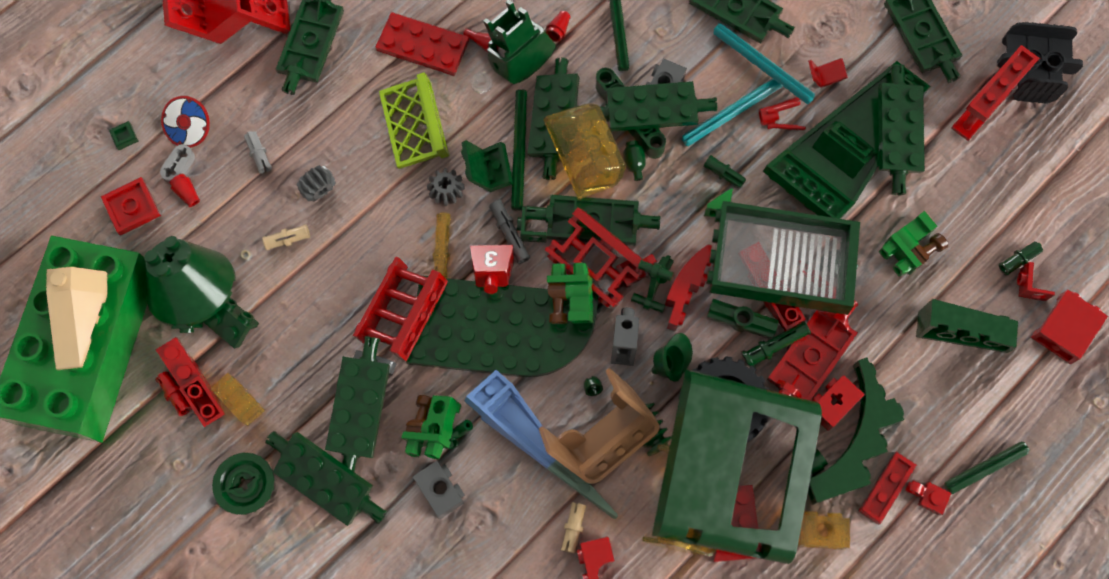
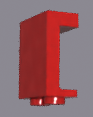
M1067 289L1057 297L1058 301L1042 326L1035 330L1030 338L1069 364H1072L1082 358L1108 315L1103 313L1098 306L1083 300L1078 293Z

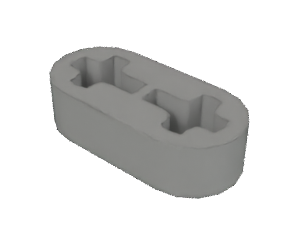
M184 144L176 146L161 167V177L168 184L175 176L186 174L194 162L195 154L189 146ZM181 153H182V154H186V153H187L188 156H187L186 158H185V157H182V158H181V157H180V154H181ZM169 171H171V172L175 171L176 174L169 176V175H168V172H169Z

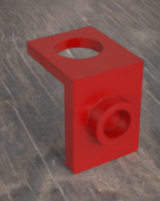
M842 58L818 67L812 60L808 61L812 79L820 88L848 78Z
M1028 262L1020 269V273L1017 276V285L1019 286L1018 297L1040 301L1049 300L1055 296V292L1032 288L1034 262Z

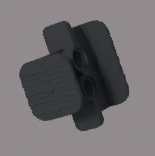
M1019 22L1011 26L1002 38V44L1006 46V53H1003L997 60V67L1001 68L1021 45L1039 57V60L1018 83V89L1013 94L1015 100L1047 104L1056 101L1068 89V83L1063 81L1062 74H1076L1083 67V60L1073 59L1072 40L1077 35V28L1033 22Z

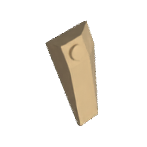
M77 267L47 269L46 293L56 369L82 368L92 341L90 337L94 325L98 324L100 318L98 314L101 305L105 303L107 297V272Z

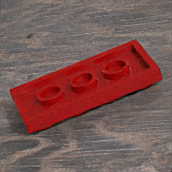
M391 12L375 48L378 52L455 76L468 46L469 37Z

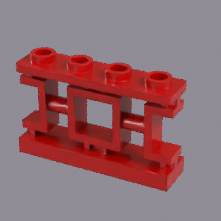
M577 207L573 212L574 216L568 220V223L576 228L563 245L553 239L551 245L545 248V251L549 253L547 257L555 264H559V262L565 264L566 274L573 275V265L556 250L559 249L562 253H566L571 246H574L580 253L573 262L583 263L582 260L593 246H598L610 258L597 274L588 267L589 276L599 282L607 274L615 280L607 289L614 297L612 298L593 281L592 292L594 291L600 296L598 300L609 308L610 305L617 307L620 300L624 298L616 290L629 273L636 279H639L645 271L638 269V265L641 260H645L583 209ZM579 221L601 237L602 240L599 241L592 237L586 245L580 241L578 237L585 229L578 224ZM613 249L637 267L636 270L629 265L621 273L614 269L612 265L619 257L612 252Z

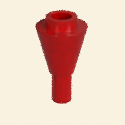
M466 28L463 35L474 40L476 44L488 53L487 49L490 48L488 42L491 41L489 33L474 32Z

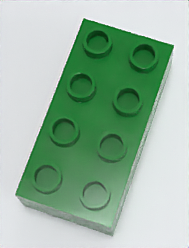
M51 235L0 376L1 420L14 425L103 443L147 307L146 261L144 256L139 252ZM77 267L107 272V297L105 303L101 305L98 314L100 316L98 324L94 325L90 337L92 341L82 368L57 370L46 293L47 269Z

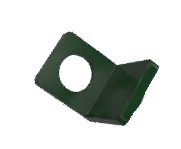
M522 206V218L518 217L517 231H521V241L546 243V232L526 231V207Z

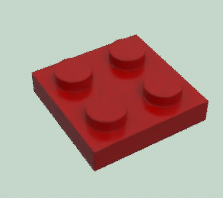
M142 177L101 196L116 232L120 236L161 216Z

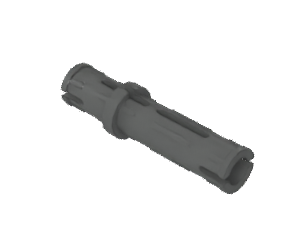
M502 200L494 201L489 205V208L497 221V228L501 229L508 245H513V253L517 263L522 264L528 261L531 257L513 225L514 220L512 216L508 215Z

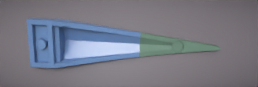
M497 370L466 396L464 401L481 415V420L613 519L618 517L617 513L590 483L582 480L546 452L539 432V428L543 425L531 411L515 386Z

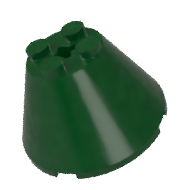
M169 236L144 255L146 261L147 304L154 317L166 325L175 327V325L182 324L187 326L199 324L219 312L232 295L231 288L233 281H236L235 271L228 258L218 251L177 239L175 236Z

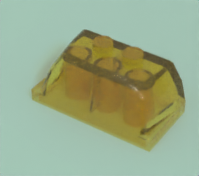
M592 103L583 104L546 116L543 119L578 200L610 189L620 182L626 166L599 105Z

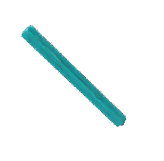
M718 24L714 28V35L804 103L809 104L813 101L815 93L724 25Z
M772 78L683 134L682 142L686 146H690L783 86Z

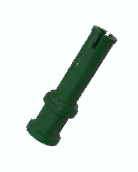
M802 321L766 342L764 340L759 341L757 346L747 351L743 350L741 353L749 368L751 365L754 367V365L765 359H772L771 357H773L775 352L810 335L811 331L805 321Z

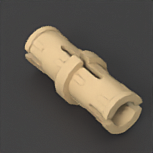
M306 224L290 230L285 228L279 233L264 236L263 243L266 250L283 245L291 246L293 242L310 238V232ZM293 234L296 235V236L289 237V238H286V239H283V240H279V241H278V239H280V238L287 237V236H290V235H293Z
M571 502L568 523L564 525L566 532L561 551L576 554L579 535L583 533V527L581 526L586 505Z

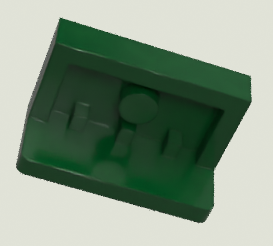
M232 298L214 316L203 321L204 324L234 349L241 346L250 329L256 328L259 325V322L254 319L253 315L239 307Z

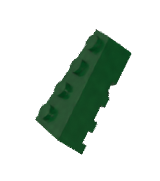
M932 299L918 311L917 338L1009 353L1017 348L1018 321L1010 319L1008 316H997Z

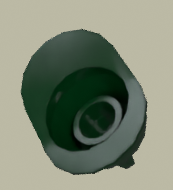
M677 333L665 346L657 349L653 356L654 366L651 370L652 374L669 378L673 382L679 381L692 360L693 350L690 339L683 333Z

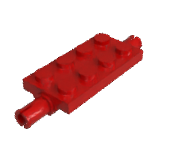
M855 300L854 307L848 315L820 310L815 311L807 323L811 334L794 342L767 378L768 381L780 389L778 393L811 401L858 334L848 324V318L858 306Z

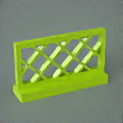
M425 72L417 74V79L379 91L398 169L438 156L441 159L450 156L432 84ZM417 86L418 91L413 98L405 95L409 88ZM395 93L399 96L392 105L387 102L386 96ZM403 98L411 101L406 111L398 108ZM415 104L422 107L418 117L410 114ZM395 111L403 114L398 124L391 120ZM407 117L416 120L410 130L402 126ZM420 123L427 126L423 136L415 133ZM400 129L408 133L402 143L396 140V135ZM412 135L420 139L415 149L407 146ZM424 142L431 144L432 152L423 154L419 151ZM404 148L412 152L409 159L401 161L400 155Z

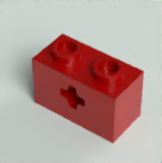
M844 375L838 380L834 377L825 386L828 391L823 396L818 393L811 400L821 405L822 417L820 424L827 431L831 430L865 395ZM833 398L838 400L835 405L830 403Z

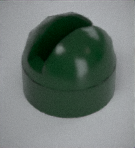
M592 376V378H586L584 381L586 395L597 396L603 391L602 383L598 377Z

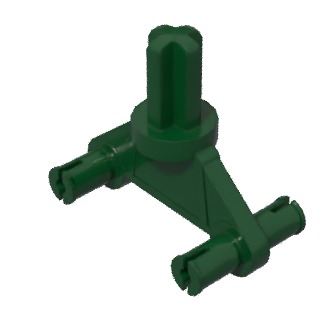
M663 256L659 263L654 265L643 260L640 261L638 269L649 273L651 278L647 298L634 292L631 302L642 305L645 310L649 311L651 308L663 314L666 304L654 301V297L659 285L671 281L674 272L669 271L674 263L671 256Z

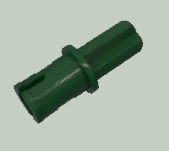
M712 155L708 157L703 166L718 175L720 180L723 178L737 188H741L746 181L745 177L730 168L731 165L722 163Z
M1034 241L1022 250H1016L1014 255L999 263V269L1008 276L1011 272L1024 266L1028 261L1042 253V245Z

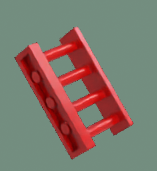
M1021 45L966 107V111L954 123L951 129L969 141L1034 66L1039 57Z
M395 257L389 265L387 273L363 318L357 324L353 336L362 344L365 343V336L379 338L380 342L392 346L390 351L401 360L407 361L448 281L440 272L433 269L428 277L407 270L408 266L399 257ZM402 278L423 286L419 296L414 297L396 290ZM391 298L413 306L407 317L386 310ZM381 318L402 325L397 337L375 330Z

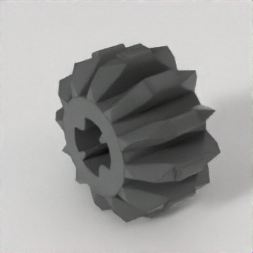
M319 165L305 172L299 178L300 181H298L297 187L303 198L314 202L327 195L333 189L336 181L329 169Z
M444 168L443 173L436 170V177L429 176L430 183L427 184V190L430 191L429 197L431 199L435 198L437 204H440L442 201L445 206L449 204L448 201L456 204L455 197L462 198L463 194L461 191L465 189L464 184L461 183L463 181L462 176H456L454 169L450 173H448L447 168Z

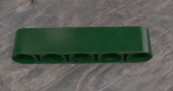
M601 68L596 73L595 88L607 103L606 88L626 86L612 69ZM601 80H608L610 82L604 83ZM650 128L647 131H640L639 129L628 130L632 137L638 141L639 145L644 148L647 156L657 159L663 155L666 138L659 128ZM657 143L660 145V147L655 148L652 147L651 144Z

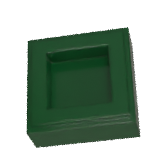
M129 121L109 130L118 150L139 142Z

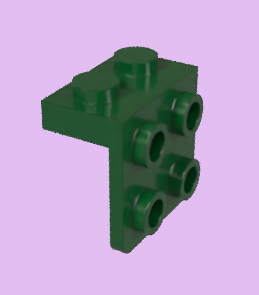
M467 140L461 143V154L465 160V175L468 181L489 192L513 184L506 145L503 142L484 149Z

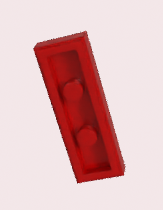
M894 452L858 511L880 525L917 465L898 452Z

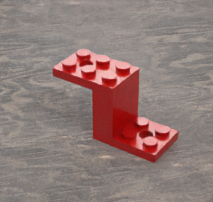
M163 0L165 26L219 44L225 42L249 22L284 34L291 30L287 0Z

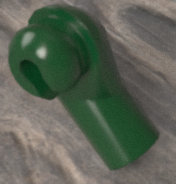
M464 420L453 428L452 436L449 440L451 442L449 449L456 448L458 446L457 440L473 429V424L470 420Z

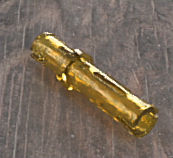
M440 212V214H436L435 252L432 253V259H434L433 270L440 272L447 278L448 260H450L448 247L451 215Z

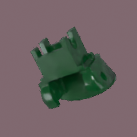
M507 0L505 2L507 8L492 21L486 18L483 22L491 38V41L488 42L490 48L487 49L491 67L510 83L517 84L529 78L546 63L555 50V43L547 35L543 27L530 19L528 11L520 7L517 12L514 3ZM496 45L506 51L504 57L499 55Z

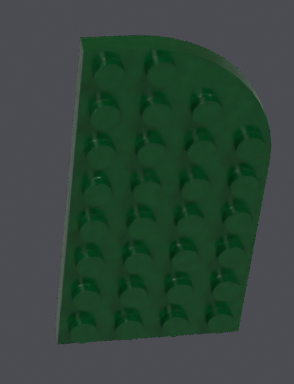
M446 278L448 283L406 363L408 365L489 374L497 370L502 375L516 377H539L554 373L573 362L587 346L595 327L599 295L592 294L593 323L573 324L568 321L570 300L564 301L563 313L567 314V323L552 324L549 323V315L554 313L553 298L550 297L547 289L507 285L506 287H498V291L494 294H488L484 291V287H477L475 281ZM418 284L417 296H419V294H420V292H421V290H422V288H423V286H422V285H419V284Z

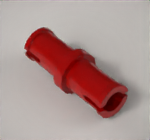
M168 371L160 373L155 380L165 393V399L171 402L179 416L188 414L192 408L180 391V387L176 385Z

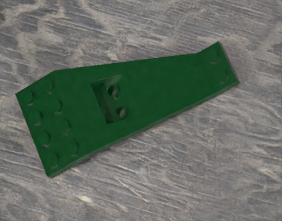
M896 61V62H894V63L892 64V65L899 64V68H900V65H902V64L899 63L898 61ZM890 67L767 164L762 172L816 215L841 219L857 202L879 166L878 85L881 83H891ZM905 67L904 83L907 85L923 86L924 95L931 86Z

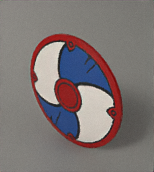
M178 96L171 99L165 105L161 115V125L164 134L173 144L177 146L184 144L191 148L201 144L207 137L210 119L207 110L197 99L190 96Z

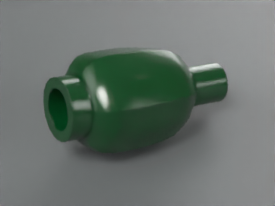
M632 140L626 143V148L623 151L626 168L633 173L634 181L643 180L642 170L646 164L645 152L637 140Z

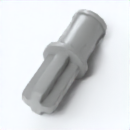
M249 131L244 135L250 150L249 155L254 159L260 174L265 173L264 167L266 172H269L272 166L265 154L267 150L265 147H262L257 133Z

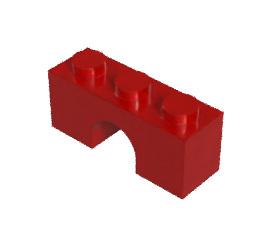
M609 536L580 543L581 549L576 550L579 564H584L586 574H582L583 579H599V569L605 564L614 562Z

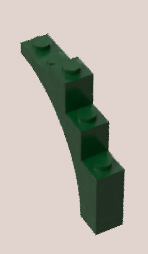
M867 357L858 360L853 365L859 389L865 394L860 399L859 419L854 435L845 452L831 467L823 473L810 478L807 494L812 505L871 484L869 469L867 466H863L862 462L888 452L887 440L883 434H880L879 430L899 424L904 420V411L900 403H897L895 398L886 401L885 390L875 377L876 369L872 363H869Z

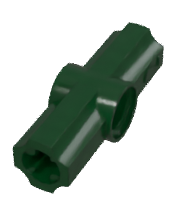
M712 299L706 317L707 319L731 326L738 332L746 331L767 339L774 338L779 322L777 319L755 313L749 307H737L716 299ZM737 316H745L748 322H739Z

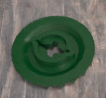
M238 453L230 456L221 463L215 472L212 483L215 500L220 507L232 514L247 515L256 512L271 499L275 481L273 470L265 459L253 453ZM242 478L252 480L247 484L248 489L246 490L242 487L236 488L242 483Z

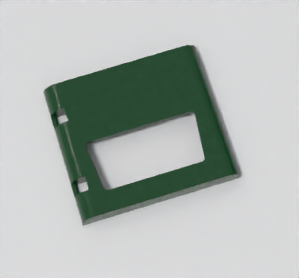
M685 370L652 536L790 564L796 556L822 417L821 405L818 402ZM753 412L792 425L797 429L777 530L735 527L731 524ZM689 528L694 529L692 538L686 537ZM758 543H762L760 552L756 551Z

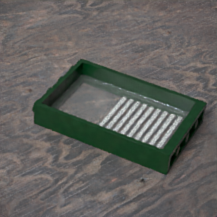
M727 201L722 202L721 209H716L714 222L718 223V229H714L712 235V243L716 244L715 250L711 249L709 263H712L713 267L712 271L708 270L706 284L710 285L709 293L846 315L850 313L854 307L860 222Z

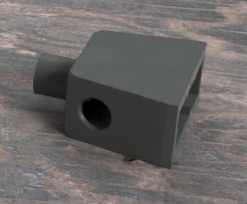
M624 307L621 309V315H616L611 364L634 366L639 318L634 317L635 310L633 308Z

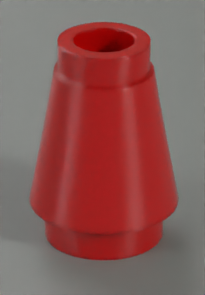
M560 11L546 26V33L553 42H559L565 37L571 18L570 14L566 11Z
M179 174L171 179L169 182L171 185L170 189L188 207H193L200 202L190 177H186L185 174Z

